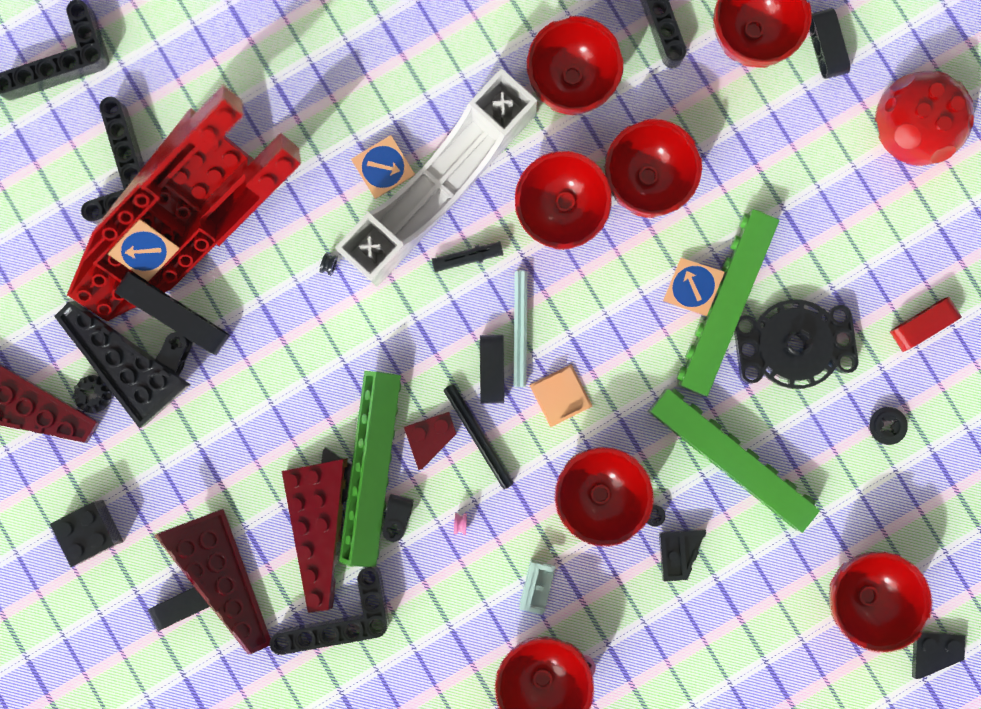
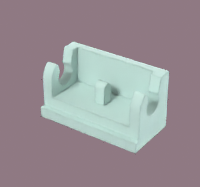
M530 559L519 610L539 615L545 613L556 569L555 565Z

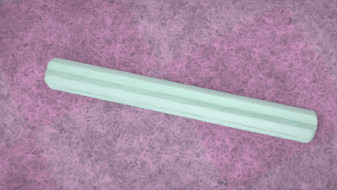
M518 270L515 271L514 387L524 388L526 387L527 271Z

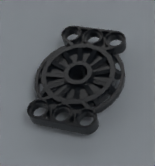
M790 299L771 306L757 321L749 315L741 316L734 331L739 374L742 381L747 384L759 382L764 375L778 386L788 389H805L825 381L835 369L841 374L854 372L858 367L859 360L852 313L845 305L834 306L827 312L824 308L813 302ZM798 304L797 308L785 309L783 305ZM804 305L810 306L818 312L815 313L811 310L804 309ZM777 308L778 313L772 315L769 319L765 317L770 311ZM835 310H841L845 313V320L842 323L834 319L833 313ZM741 320H747L751 323L750 332L744 333L739 329ZM839 333H844L848 336L849 342L846 346H842L837 342ZM792 336H797L802 340V352L799 353L792 346H788ZM745 343L753 345L755 351L752 356H746L742 352V347ZM843 356L851 359L852 366L850 369L842 368L840 360ZM754 367L757 370L758 376L755 380H750L746 377V368ZM822 371L827 372L822 378L815 381L814 376ZM777 376L780 379L787 380V383H783L774 377ZM807 380L809 383L806 385H794L795 381Z

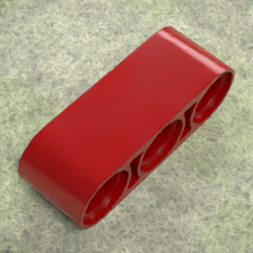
M948 296L893 328L890 334L900 350L905 352L958 321L962 316Z

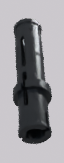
M498 241L483 246L478 244L474 245L475 248L431 258L434 271L437 273L474 262L483 263V260L503 256L501 242Z

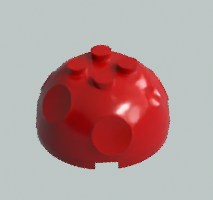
M717 0L713 17L715 36L724 53L732 60L741 63L743 66L767 68L787 59L800 48L810 30L812 19L811 6L807 0Z
M569 16V18L549 23L536 35L528 52L527 73L531 87L540 101L553 111L567 115H577L595 110L614 94L623 75V58L617 39L607 27L591 18Z
M921 71L902 76L884 92L878 102L875 112V122H877L880 135L878 138L893 157L906 164L924 166L943 162L952 157L970 136L974 123V102L964 85L944 72Z
M647 119L626 127L613 140L606 154L605 176L608 179L611 194L619 205L637 216L655 218L678 210L695 194L702 176V158L698 153L695 141L683 128L669 121Z
M571 151L551 152L534 160L520 176L515 190V211L525 232L544 246L559 250L575 248L593 239L603 229L609 218L612 206L611 188L602 169L588 157Z
M598 447L577 453L567 461L555 486V505L562 524L573 536L595 546H615L630 540L646 525L653 508V487L648 473L634 457L615 448Z
M867 552L857 555L839 567L829 585V608L834 622L851 642L869 651L887 653L906 648L922 635L921 631L927 619L931 617L932 595L928 582L914 564L897 554Z
M546 636L524 640L509 651L498 668L495 680L497 705L499 709H590L594 697V682L589 664L581 651L569 642Z

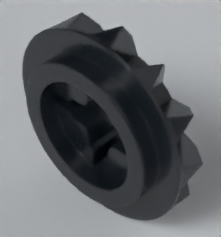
M88 375L81 378L77 385L74 386L75 390L72 397L75 399L76 406L82 409L83 412H100L111 401L112 392L100 376ZM94 387V393L100 396V398H91L89 401V395L84 390H92Z
M880 408L875 410V413L869 418L870 425L868 429L872 434V438L880 444H897L907 433V419L896 408ZM883 420L886 422L894 421L890 426L891 432L889 430L880 431L884 427Z

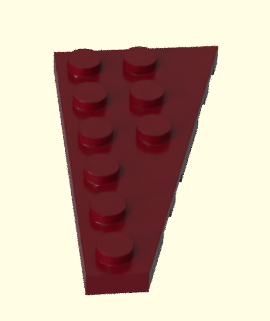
M0 364V426L83 443L89 442L100 423L99 421Z
M348 458L281 471L308 613L330 610L334 605L336 584L334 572L335 564H338L336 551L337 543L340 542L343 504L341 503L342 490L345 489L344 470L347 467Z
M224 509L154 534L155 538L247 654H253L270 645L271 638Z

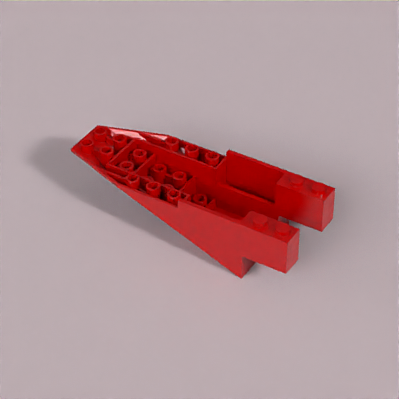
M222 84L197 112L190 107L94 228L67 296L105 321H109L136 307L114 292L127 271L136 273L108 255V252L139 219L180 247L164 266L147 281L163 292L171 290L215 245L220 246L301 165L299 147L282 133L255 159L238 147L225 134L244 116L243 100Z

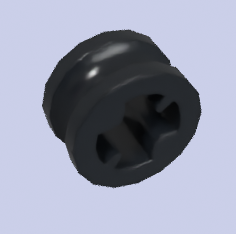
M326 252L322 258L319 272H327L329 276H332L337 265L338 256L334 255L331 257Z
M653 504L652 512L653 509H657L660 518L659 520L655 519L656 522H651V517H649L647 524L657 527L664 523L666 514L662 507Z

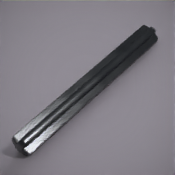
M451 384L444 388L445 395L502 489L512 486L514 484L512 478L456 386Z

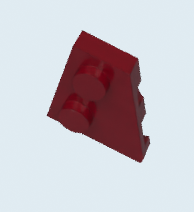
M450 412L404 427L418 470H422L457 434Z

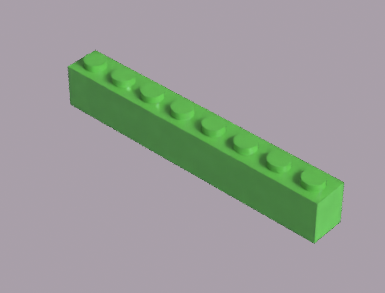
M755 209L743 215L739 223V227L742 228L739 236L735 235L730 245V248L733 249L730 258H725L721 267L725 274L708 315L703 323L700 322L695 330L694 335L697 336L694 345L690 344L685 357L688 358L685 367L681 366L676 379L679 380L677 386L703 397L709 395L780 221L779 219Z
M364 371L339 562L349 566L376 567L379 557V540L382 533L383 511L386 506L385 494L389 483L388 471L392 460L391 448L395 436L394 426L398 413L397 403L401 390V375Z
M674 388L672 390L665 389L647 412L794 530L803 533L821 511L814 506L817 502L807 494L803 496L796 491L798 487L790 480L785 479L783 481L777 476L779 472L768 463L764 466L759 462L758 459L760 457L749 448L744 450L739 446L741 441L730 433L728 436L720 430L722 426L715 420L710 418L708 421L702 416L703 411L693 403L689 406L684 402V396Z

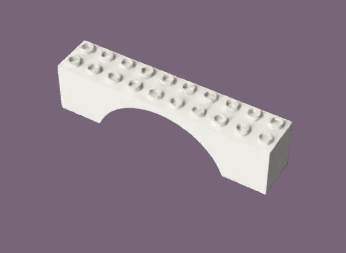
M501 68L468 103L454 129L428 162L390 199L377 208L368 211L339 242L335 249L373 285L378 287L536 115L538 100Z

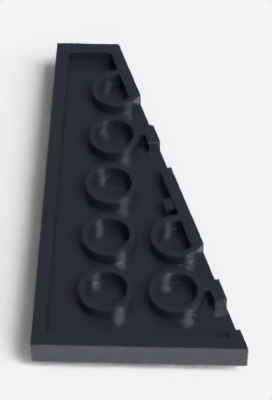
M76 301L68 302L54 316L139 429L145 427L191 385Z

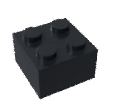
M104 500L94 501L50 523L70 567L82 564L124 542Z

